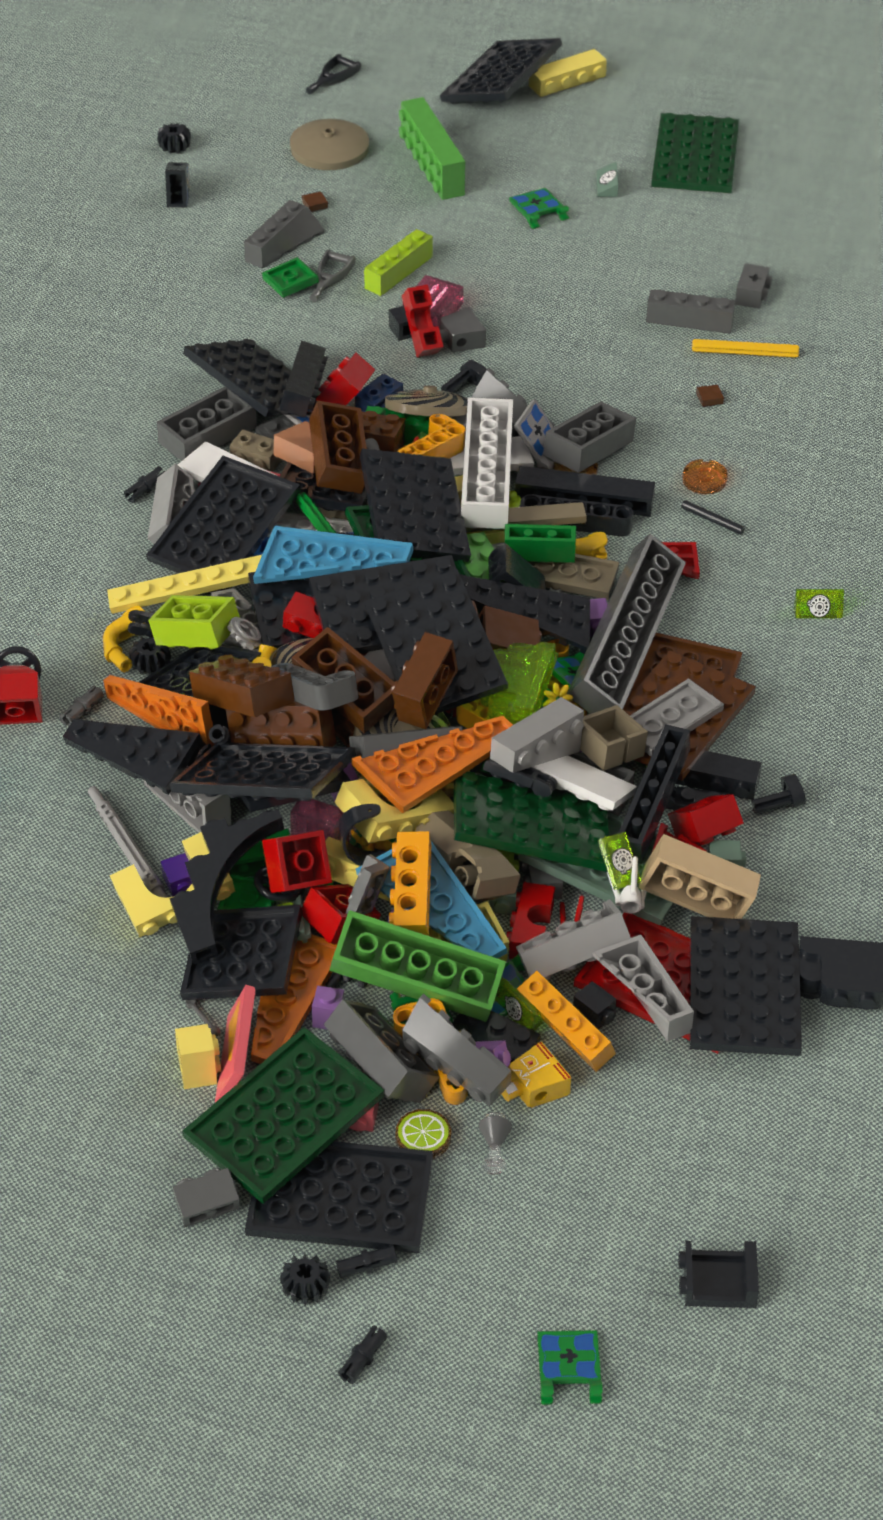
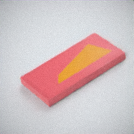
M245 985L227 1016L221 1057V1072L218 1077L215 1102L238 1084L244 1076L256 991L253 986Z

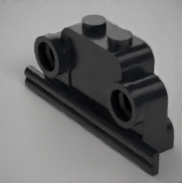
M800 936V996L806 999L819 998L824 1005L839 1008L876 1010L883 1006V943Z

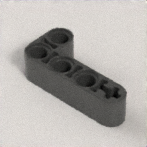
M279 663L272 666L291 673L295 702L315 710L333 709L359 698L354 671H340L323 676L291 663Z

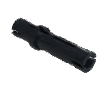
M218 724L210 729L209 738L213 743L218 742V745H222L231 741L229 729L226 726L221 727ZM222 732L223 736L220 738L218 734Z

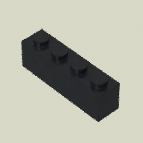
M705 751L691 767L690 772L683 781L677 780L676 784L689 788L728 793L727 795L734 794L738 798L753 800L760 779L762 762Z

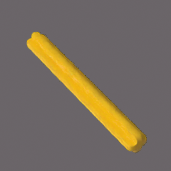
M693 339L692 341L693 352L791 358L799 356V346L792 344Z

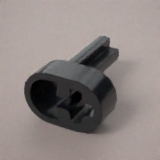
M468 360L460 367V372L441 386V390L454 393L468 381L478 386L487 369L474 360Z
M796 774L781 777L782 792L751 800L753 812L757 814L790 805L791 808L805 805V793Z

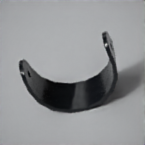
M363 804L352 807L344 812L339 820V834L343 850L347 857L356 865L362 866L367 855L371 854L374 857H378L387 852L363 850L353 846L346 840L349 830L356 823L380 814L381 808L378 804Z

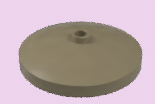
M332 118L318 119L301 125L292 133L290 137V151L299 163L307 167L319 170H339L356 165L367 156L369 152V137L362 127L353 122Z

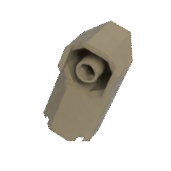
M449 810L432 812L427 817L430 821L426 825L421 823L416 828L415 832L429 831L432 843L475 903L493 900L516 892L520 874L498 850L454 840V814Z

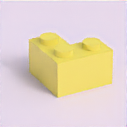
M208 1024L175 1029L176 1046L184 1089L216 1085V1073L221 1072L220 1058L217 1056L220 1055L218 1039L215 1037V1034L211 1035V1029L208 1028Z

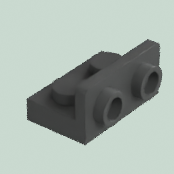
M371 854L365 857L348 899L349 905L346 914L351 910L365 915L371 913L390 867Z

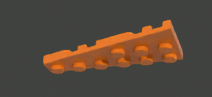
M504 716L475 723L474 727L460 731L457 728L450 730L449 734L440 737L436 734L400 744L397 749L384 752V750L375 751L373 756L365 758L361 756L352 758L351 765L399 811L404 813L489 758L492 737L513 726V724Z

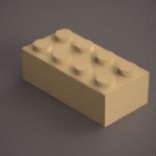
M663 834L644 865L638 888L707 917L742 919L756 898L761 874Z

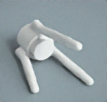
M633 857L631 885L624 887L621 895L610 867L607 875L615 895V905L621 906L622 911L630 914L644 909L647 891L642 889L640 891L637 887L638 857Z

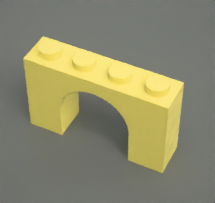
M364 779L343 782L335 800L336 805L343 813L352 807L363 804H378L380 806V814L354 825L368 843L397 838V832H415L421 823L426 825L430 821L427 817L432 812L449 810L454 814V803L442 789L415 805L414 809H409L402 813L396 807L380 799Z
M201 832L182 841L189 861L197 855L209 854ZM134 864L110 875L113 886L139 937L152 935L159 928L169 923H177L169 899L172 897L165 898L152 894L145 887ZM229 873L221 886L217 900H224L231 893L235 892ZM192 884L186 891L194 890Z

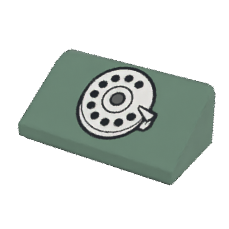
M617 162L596 171L597 197H618Z

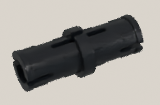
M157 466L146 476L142 475L139 477L138 482L124 490L126 498L131 495L128 501L133 503L144 493H150L156 485L157 478L161 475L159 472L163 468Z
M393 1244L370 1252L362 1250L359 1255L336 1260L337 1270L341 1279L365 1271L369 1274L373 1272V1269L398 1263Z
M372 1326L361 1343L356 1344L352 1348V1355L338 1371V1375L343 1381L346 1382L350 1377L348 1384H354L366 1365L369 1366L374 1361V1354L387 1339L386 1333L381 1328L375 1333L377 1326Z

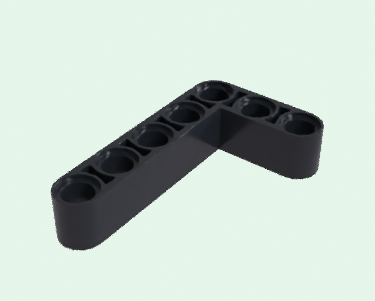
M525 495L522 497L519 506L528 507L583 502L586 512V523L566 524L565 526H576V531L604 532L606 535L627 536L632 532L633 510L624 505L541 495Z

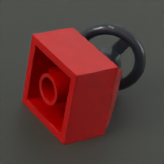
M12 646L5 648L0 652V725L43 723L42 692L39 682L41 664L38 657L25 647ZM15 653L28 657L21 663H11L4 659L6 656Z
M324 830L262 840L266 866L261 867L255 873L254 885L257 891L265 898L280 903L293 902L300 894L301 896L303 895L306 887L332 883ZM263 884L269 885L270 891L263 886Z

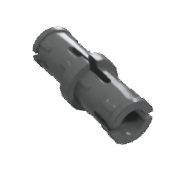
M94 685L84 695L77 697L73 704L60 715L62 723L69 727L74 719L88 715L91 712V708L103 699V691Z

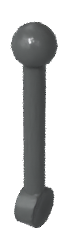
M186 1000L187 1008L193 1009L202 1021L208 1024V1028L211 1029V1035L215 1034V1037L220 1035V1028L210 1022L197 1006L196 1000Z

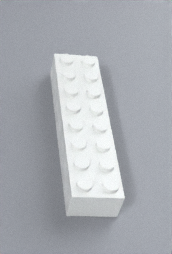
M468 398L461 516H463L465 527L505 529V524H508L513 399Z

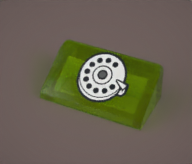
M796 589L794 601L796 618L843 617L844 589Z
M622 832L599 839L598 843L613 889L618 890L631 885L634 856L627 834ZM638 872L637 883H640L641 878Z
M502 977L495 1001L508 1012L507 1015L513 1021L535 1031L544 1023L541 1014L509 981Z

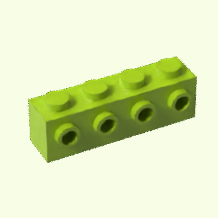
M416 229L385 253L381 254L377 259L364 267V288L379 296L393 288L433 257V236Z

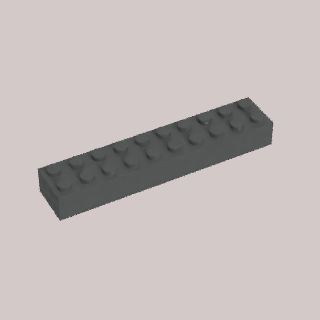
M649 534L633 548L567 694L573 696L572 700L590 714L618 705L623 710L686 564L684 560L652 534Z

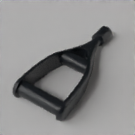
M341 54L335 55L324 65L319 79L316 83L308 86L306 92L312 94L322 85L346 80L361 69V63L345 58ZM338 64L348 67L336 74L329 72Z

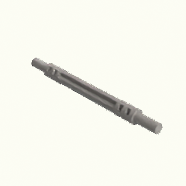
M96 786L90 787L88 794L96 805V811L131 865L134 864L145 887L152 894L167 898L164 892L165 887L109 801L104 800Z

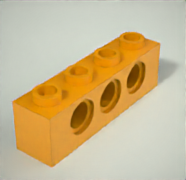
M429 831L397 832V843H392V858L396 859V866H391V881L395 882V889H390V904L394 905V912L389 913V923L429 936L432 853ZM410 883H413V884H414L413 886H406L407 884H410ZM407 907H414L411 910H405Z
M537 970L517 988L522 1000L595 1072L616 1054L612 1043Z

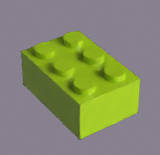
M171 595L148 621L156 645L167 647L187 646L188 648L208 647L209 649L219 648L231 634L227 628L229 621L234 617L240 618L234 597Z

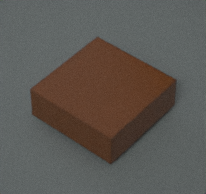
M321 191L302 195L303 204L311 212L328 208V201Z
M718 384L697 387L696 394L702 407L724 403V397Z

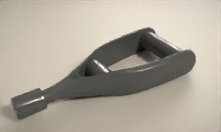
M330 249L326 250L318 266L317 275L319 282L317 288L310 295V300L317 302L325 288L341 281L353 268L356 257L354 255L348 256L331 252ZM328 260L345 263V266L334 275L322 272Z

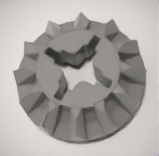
M234 617L229 621L227 628L231 632L230 635L236 639V642L241 643L244 648L248 647L250 650L260 647L262 644L261 634L254 624L239 617Z

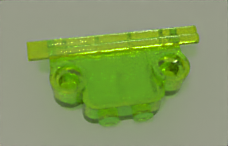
M540 642L536 645L513 643L507 649L493 650L508 682L509 689L480 699L481 704L488 707L487 720L504 716L514 725L540 710L545 696L544 691L547 690L558 658V653L555 652L556 644Z

